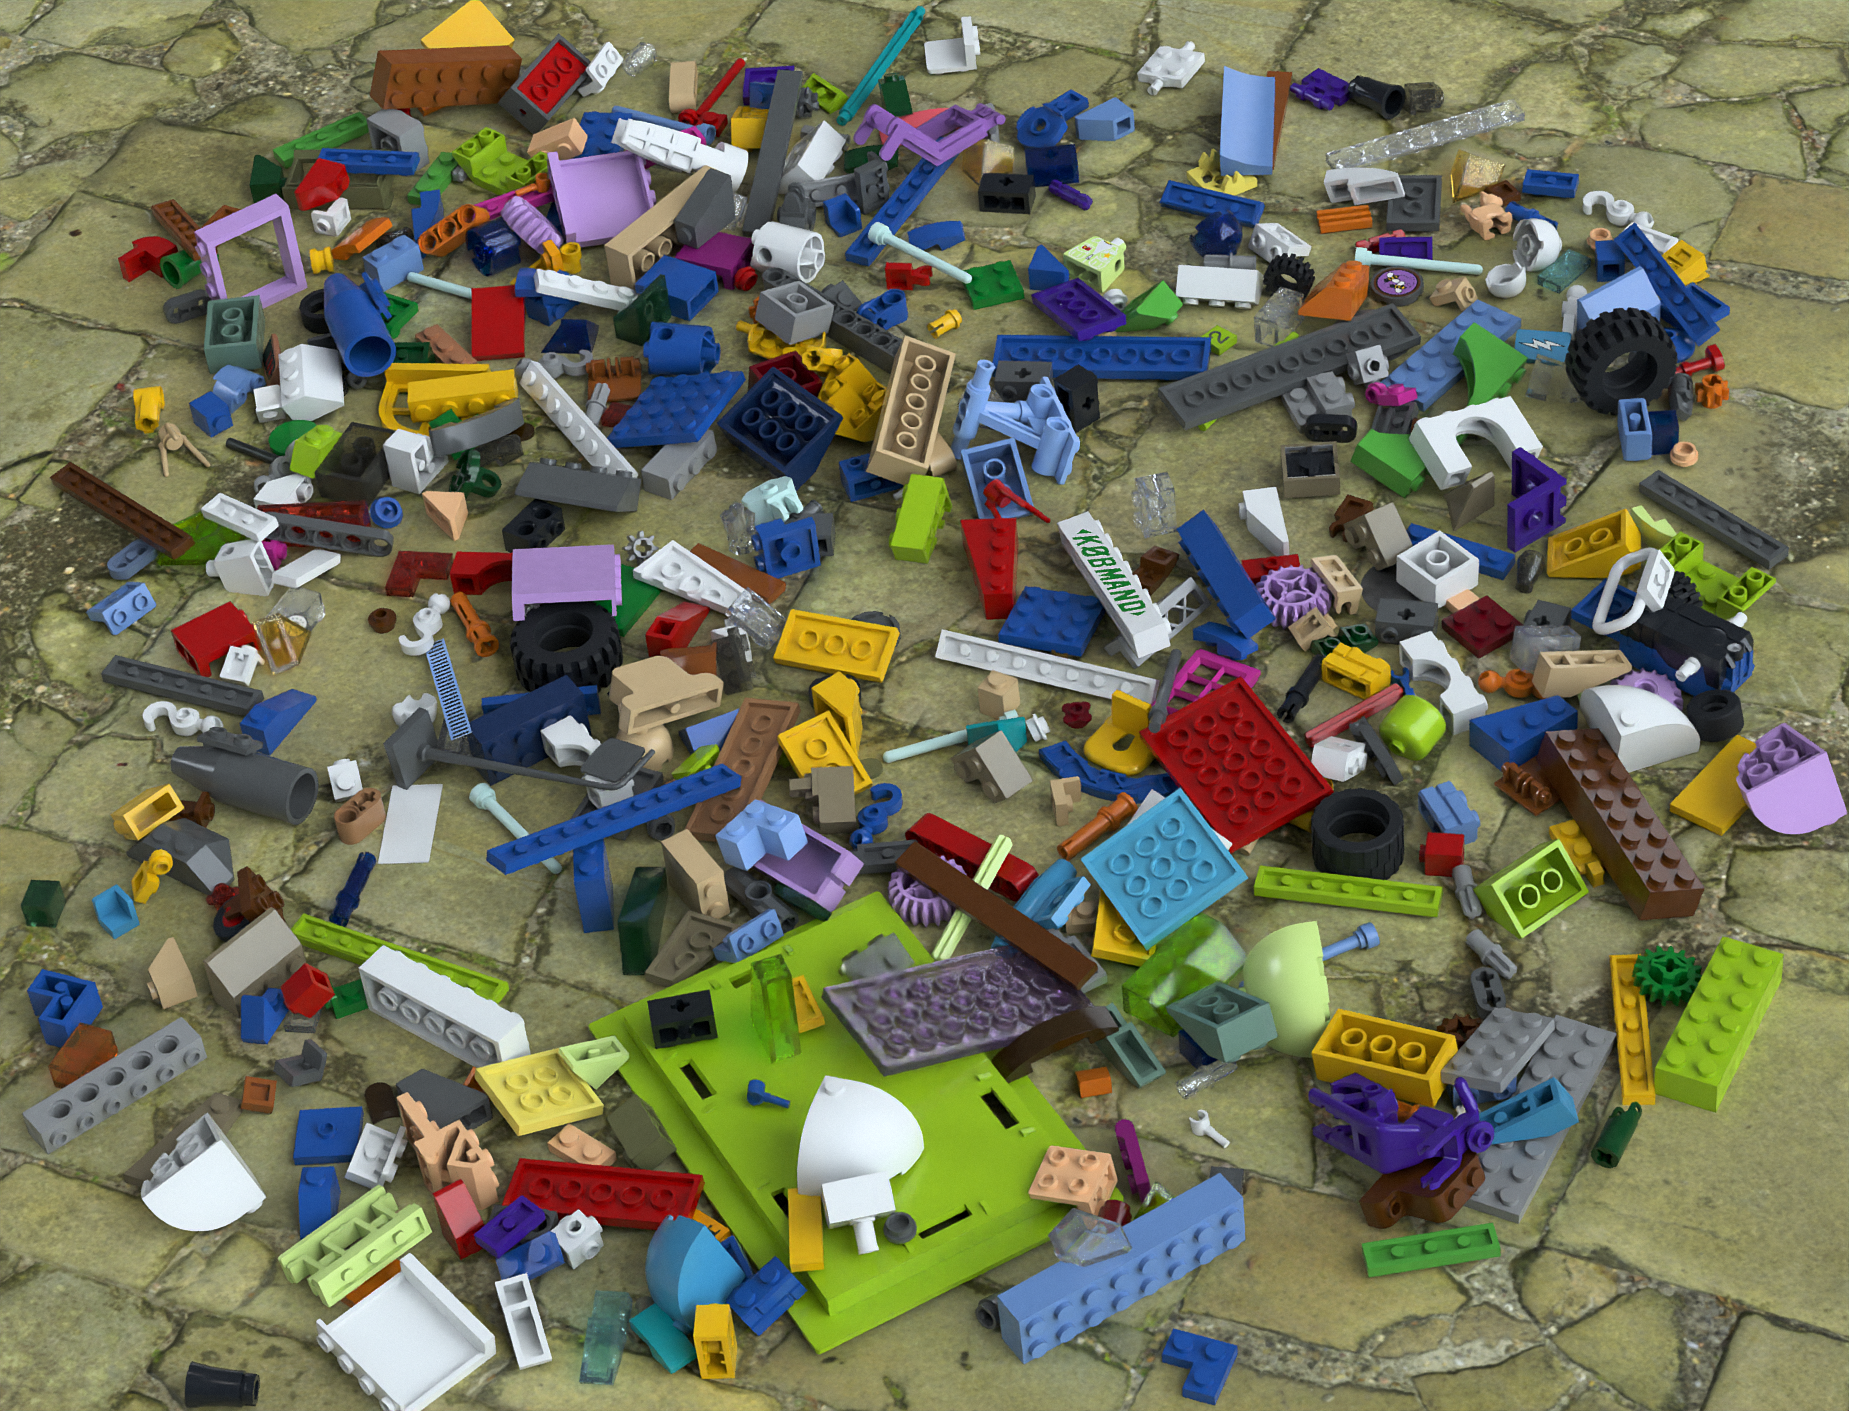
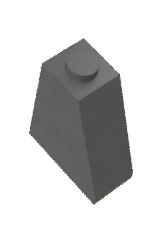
M712 168L707 170L675 218L678 242L698 249L736 219L731 175Z
M421 1069L396 1083L398 1095L400 1096L408 1092L415 1102L420 1101L427 1112L429 1122L434 1120L439 1129L460 1120L467 1130H473L493 1119L489 1098L485 1093L428 1070Z

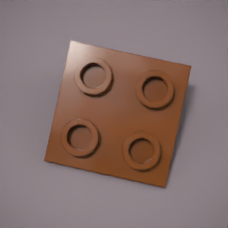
M634 356L620 357L621 365H619V359L615 357V366L611 365L610 358H607V366H605L604 359H592L591 362L586 363L588 373L587 401L591 399L597 383H606L608 388H610L606 402L638 399V396L641 394L642 364L640 359L634 358Z
M1537 755L1519 767L1515 762H1505L1501 767L1503 777L1494 782V785L1533 815H1539L1561 800L1536 761Z

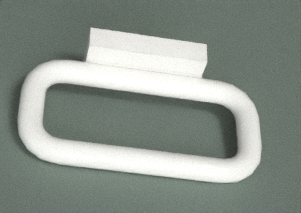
M1648 547L1632 552L1620 558L1612 566L1593 619L1592 628L1595 633L1607 635L1631 626L1641 617L1645 605L1652 612L1663 609L1675 569L1660 549ZM1647 560L1632 609L1625 616L1605 623L1622 572L1633 564Z

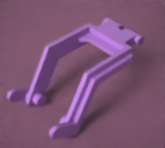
M982 103L977 104L976 108L972 111L955 104L919 127L914 128L880 106L872 104L866 110L864 119L854 134L853 140L858 145H863L873 129L876 128L888 136L879 151L881 159L885 161L890 160L901 144L932 164L939 166L988 136L986 131L998 124H1004L1006 118ZM961 127V128H959L958 130H956V131H954L953 133H951V134H949L948 136H946L945 138H943V139H941L940 141L936 142V140L939 138V136L942 137V136H944L945 134L949 133L950 131L954 130L955 128Z

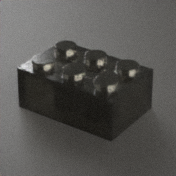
M351 422L315 471L320 497L369 507L390 478L383 444L396 430Z

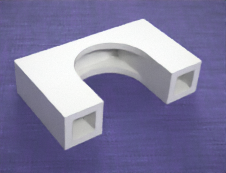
M1511 396L1501 399L1494 398L1487 403L1479 405H1469L1464 409L1454 412L1447 411L1432 418H1422L1415 423L1409 437L1411 444L1440 490L1464 484L1472 468V465L1457 443L1456 436L1468 433L1485 437L1497 447L1511 470L1512 451L1521 447L1538 458L1543 448Z

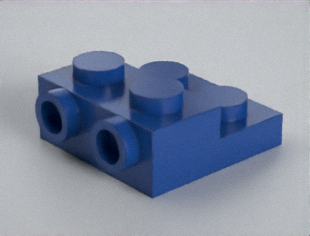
M812 517L786 525L782 518L755 526L756 534L751 535V541L754 550L759 552V555L754 556L757 570L779 579L821 566L816 526Z

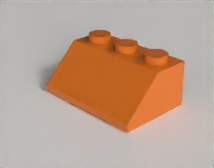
M1359 261L1342 263L1313 288L1298 309V315L1351 321L1368 296L1369 266L1362 265Z

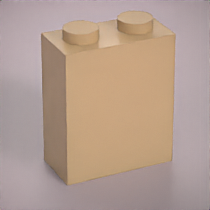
M685 829L661 841L668 883L691 911L717 919L730 914L723 870L691 832Z

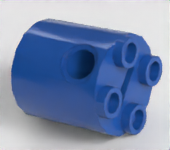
M651 322L650 340L645 342L643 347V356L648 358L649 362L648 373L650 375L672 377L686 374V376L698 375L703 372L710 374L719 363L721 354L720 344L715 343L712 327Z

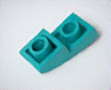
M656 1303L629 1320L631 1329L650 1347L652 1356L670 1374L675 1373L697 1358L694 1346L682 1331L672 1326L674 1321Z

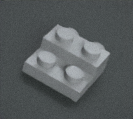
M1333 371L1307 377L1306 387L1296 388L1289 393L1281 395V401L1300 434L1304 433L1306 419L1313 414H1335L1352 417V409L1355 408L1352 393H1345L1343 378L1341 376L1336 377Z

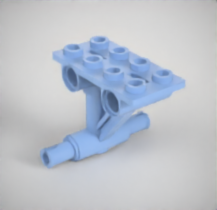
M979 360L973 379L966 385V390L959 403L958 414L952 428L954 438L951 450L955 458L961 459V450L968 449L969 442L975 438L981 423L1037 449L1031 464L1032 469L1044 476H1054L1058 484L1064 485L1067 475L1072 471V461L1075 453L1079 450L1080 440L1076 436L1071 421L1068 419L1049 378L1042 377L1040 384L1032 385L1026 401L1017 400L1015 403L988 401L991 392L989 382L995 366L988 360Z

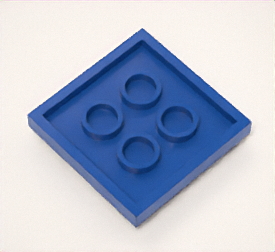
M1025 586L998 633L999 643L1049 652L1055 650L1056 653H1067L1068 655L1081 657L1102 620L1106 609L1100 600L1094 596H1083L1066 591H1052L1041 589L1040 587Z

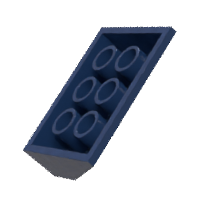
M772 367L716 424L730 443L776 477L787 476L792 478L795 490L797 491L816 472L843 417L778 369Z

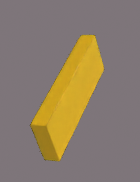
M798 1188L788 1189L791 1273L824 1270L821 1196L798 1194Z

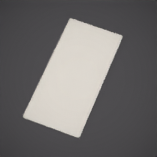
M443 784L411 785L407 790L397 785L392 786L378 864L429 862Z

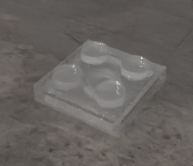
M749 587L741 593L724 613L729 617L730 622L734 626L742 628L757 645L765 647L767 650L780 638L787 621L784 616Z

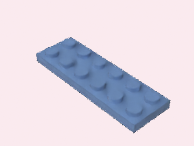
M1477 299L1380 383L1385 384L1386 387L1394 384H1404V387L1416 388L1418 398L1410 402H1416L1419 410L1424 412L1465 376L1459 359L1453 355L1460 336L1474 322L1505 342L1521 328V318Z

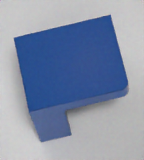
M846 193L823 202L825 223L838 237H843L862 229L860 208Z

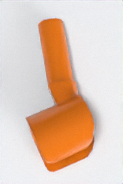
M538 173L535 176V183L516 190V196H521L531 191L546 193L550 188V179H547L546 173Z

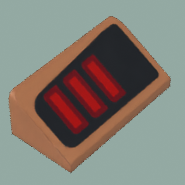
M275 333L271 334L263 352L262 363L267 386L277 384L280 386L278 354H281L278 336Z

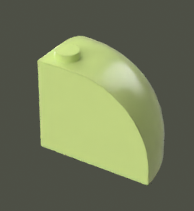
M1317 921L1298 923L1281 928L1259 941L1250 951L1244 963V987L1238 988V990L1269 1002L1278 1037L1267 1042V1045L1279 1052L1296 1057L1312 1058V1050L1331 1021L1328 1005L1330 1003L1327 978L1324 976L1323 952Z

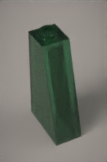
M666 867L635 868L617 921L623 975H645L646 970L658 954L668 898Z

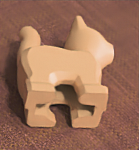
M1481 191L1480 207L1472 210L1466 204L1460 206V211L1464 213L1466 220L1470 223V227L1479 233L1484 240L1495 237V234L1489 231L1491 228L1496 227L1501 234L1511 231L1512 214L1504 211L1501 207L1503 201L1496 195Z

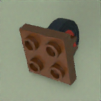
M246 866L237 871L239 894L231 897L220 907L215 915L213 928L216 935L226 943L270 907L274 908L286 923L283 916V898L277 891L273 892L266 885L265 880L260 874L256 875Z

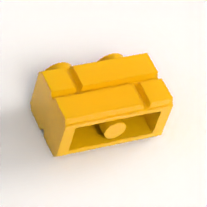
M1340 642L1333 649V652H1330L1322 661V681L1365 700L1390 686L1391 668L1385 660L1374 658L1363 653L1357 647L1351 648Z

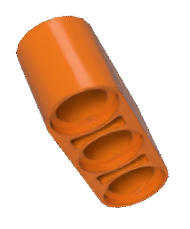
M472 204L462 205L420 235L418 239L420 251L435 257L446 256L488 226L490 222L489 212L482 207Z

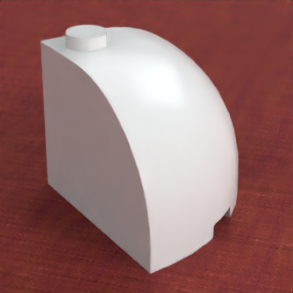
M1625 685L1592 687L1585 689L1581 694L1579 707L1589 727L1600 729L1628 773L1699 751L1700 736L1693 724L1675 705L1657 694Z
M825 1075L810 1106L802 1132L797 1165L798 1194L821 1196L820 1189L822 1184L886 1170L888 1171L889 1179L898 1173L901 1175L905 1174L924 1150L923 1135L917 1120L900 1101L879 1088L858 1081Z
M208 1112L176 1139L178 1143L169 1156L163 1153L150 1169L154 1174L151 1181L145 1180L141 1189L142 1200L158 1218L171 1226L188 1231H209L226 1226L245 1213L250 1214L256 1211L262 1205L263 1200L267 1198L249 1167Z

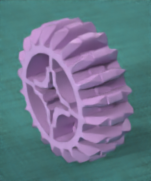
M514 196L511 200L509 199L501 210L503 220L538 253H544L542 242L551 239L558 250L560 249L564 241L561 233L527 200Z
M1290 564L1289 568L1279 566L1278 571L1269 570L1268 575H1262L1260 582L1256 584L1257 590L1276 618L1271 622L1273 627L1281 625L1283 630H1285L1315 607L1323 615L1330 611L1332 593L1327 588V585L1324 584L1323 579L1318 576V572L1313 573V567L1304 569L1303 564L1299 567H1293Z
M944 855L940 857L967 876L962 866L957 865L954 859L947 861ZM898 869L897 872L891 874V879L888 882L889 904H891L892 908L901 916L904 922L911 920L914 926L923 923L927 928L929 923H936L939 927L940 921H950L956 910L954 906Z

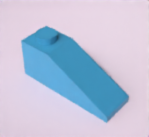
M1555 1077L1479 1113L1480 1121H1487L1493 1126L1494 1139L1492 1144L1551 1136L1579 1122L1573 1097Z

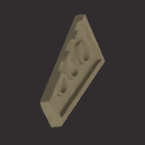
M215 1092L123 1174L126 1183L142 1187L145 1180L151 1181L154 1174L150 1169L163 1153L169 1156L178 1143L176 1139L207 1112L226 1135L244 1110L240 1109L241 1100Z

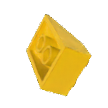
M738 106L731 117V145L742 148L747 152H753V148H761L769 109Z
M1628 510L1617 511L1548 537V576L1608 578L1612 566L1620 558L1641 550V532ZM1641 562L1626 568L1621 576L1641 569Z

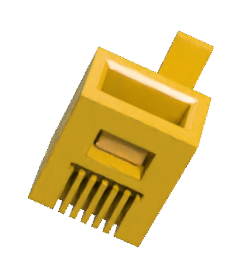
M1683 240L1677 242L1661 255L1685 286L1692 282L1697 285V282L1710 276L1705 272L1707 270L1705 255Z

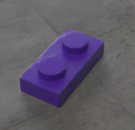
M1432 237L1379 238V255L1433 260Z
M521 1195L474 1234L475 1241L499 1259L546 1220L545 1213L541 1208Z

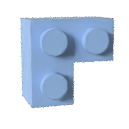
M756 799L748 804L742 812L715 835L725 863L748 871L766 853L789 861L808 843L798 814Z

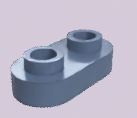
M141 539L133 541L109 559L107 566L110 576L116 580L131 578L156 558L157 550Z

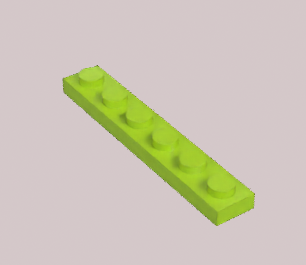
M1260 865L1254 884V896L1438 918L1443 887Z

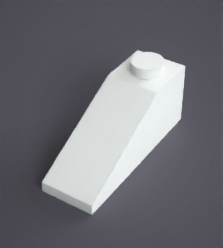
M1270 487L1243 491V502L1238 503L1240 520H1246L1248 531L1275 556L1289 555V540L1277 488Z

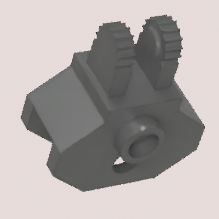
M792 182L788 187V193L784 197L782 207L779 206L777 220L781 224L813 231L816 220V204L811 202V198H805L804 188L799 182Z

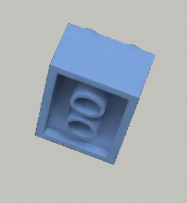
M1015 438L961 450V464L978 519L994 518L992 512L984 505L987 498L983 495L985 487L994 479H999L1013 493L1033 506ZM1013 501L1004 508L996 507L1002 518L1017 519L1033 515Z

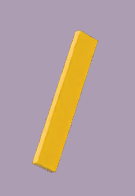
M1641 954L1609 955L1622 1105H1630L1632 1102H1638L1640 1105H1655L1646 997L1639 994L1640 987L1633 985L1635 977H1632L1634 964H1636L1638 955Z

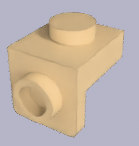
M1466 276L1452 280L1447 278L1440 281L1430 296L1434 307L1456 301L1462 312L1478 298Z

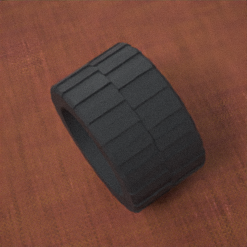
M1350 788L1332 793L1329 797H1325L1320 801L1321 803L1315 807L1314 814L1311 817L1312 857L1316 869L1321 873L1388 880L1390 876L1396 874L1404 860V820L1402 810L1399 809V805L1391 797L1381 794L1376 790ZM1352 833H1366L1376 836V838L1364 842H1349L1339 837Z

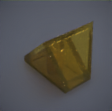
M987 139L979 140L963 150L962 171L978 186H980L984 172L1013 173L1015 148Z
M1458 149L1450 172L1453 203L1479 195L1485 188L1499 183L1505 165Z
M279 612L252 622L259 652L272 675L300 665L312 634L311 631L279 614Z

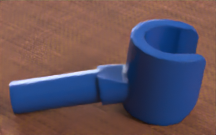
M757 1079L749 1081L747 1100L751 1105H760L764 1101L787 1109L789 1108L790 1101L765 1092L766 1087L762 1081Z

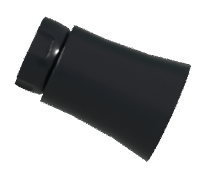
M1357 75L1355 79L1350 81L1348 86L1351 99L1376 111L1386 119L1396 117L1405 103V90L1400 85L1388 84L1370 77Z
M192 1361L189 1365L185 1382V1405L187 1408L217 1406L242 1408L243 1405L256 1406L259 1398L260 1377L257 1374L246 1373L245 1370L213 1367Z

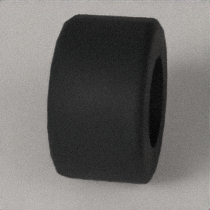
M1721 689L1705 691L1693 697L1687 705L1688 719L1698 732L1701 741H1725L1740 733L1744 726L1740 698L1734 692Z

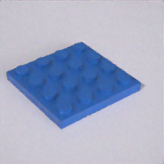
M728 370L711 374L703 372L698 375L687 376L686 374L675 377L658 376L650 381V385L638 396V400L626 411V415L614 426L607 439L615 448L698 442L746 381L742 371L730 372Z

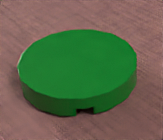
M292 420L277 426L270 433L268 439L271 452L278 456H285L286 448L290 443L317 425L308 420Z

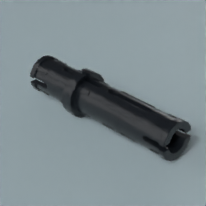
M1314 655L1298 682L1287 691L1285 695L1286 700L1277 710L1279 719L1287 712L1283 722H1293L1299 710L1304 708L1309 702V695L1322 677V665L1319 663L1324 657L1323 655Z

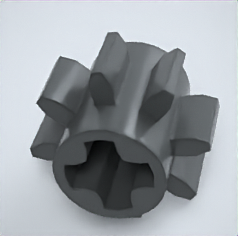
M809 87L801 88L796 109L798 118L812 117V111H818L819 109L818 93H813Z

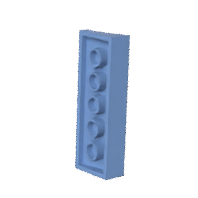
M1224 66L1220 137L1221 176L1227 174L1233 176L1235 171H1238L1241 175H1272L1275 77L1249 75Z

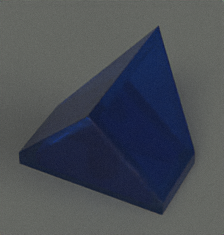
M561 319V325L541 353L579 354L580 350H587L592 353L599 325L583 319Z

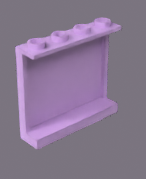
M557 151L547 153V169L565 244L575 242L581 247L606 244L656 204L655 191L649 188V185H651L650 171L644 168V165H646L645 158L630 151L559 161Z
M614 545L513 549L511 593L513 621L525 620V604L612 600V616H617L616 606L622 605L620 554H615Z

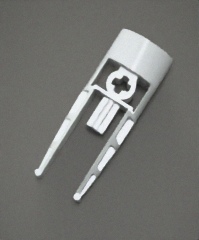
M629 118L628 120L618 119L611 143L617 144L638 156L677 172H697L704 165L729 174L731 175L733 194L742 183L748 164V152L742 148L720 142L714 149L700 144L701 139L699 137Z

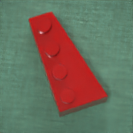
M1016 518L960 520L963 547L973 573V579L978 589L986 620L1007 619L1016 604L1019 547Z

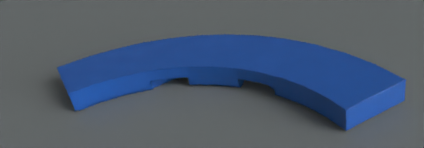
M1067 741L1039 749L1040 759L1059 779L1078 776L1081 782V792L1097 798L1116 801L1117 795L1125 792L1133 798L1136 804H1142L1152 789L1165 798L1179 789L1167 773L1145 775L1137 779L1126 778V774L1093 768L1088 765L1087 760L1070 747Z

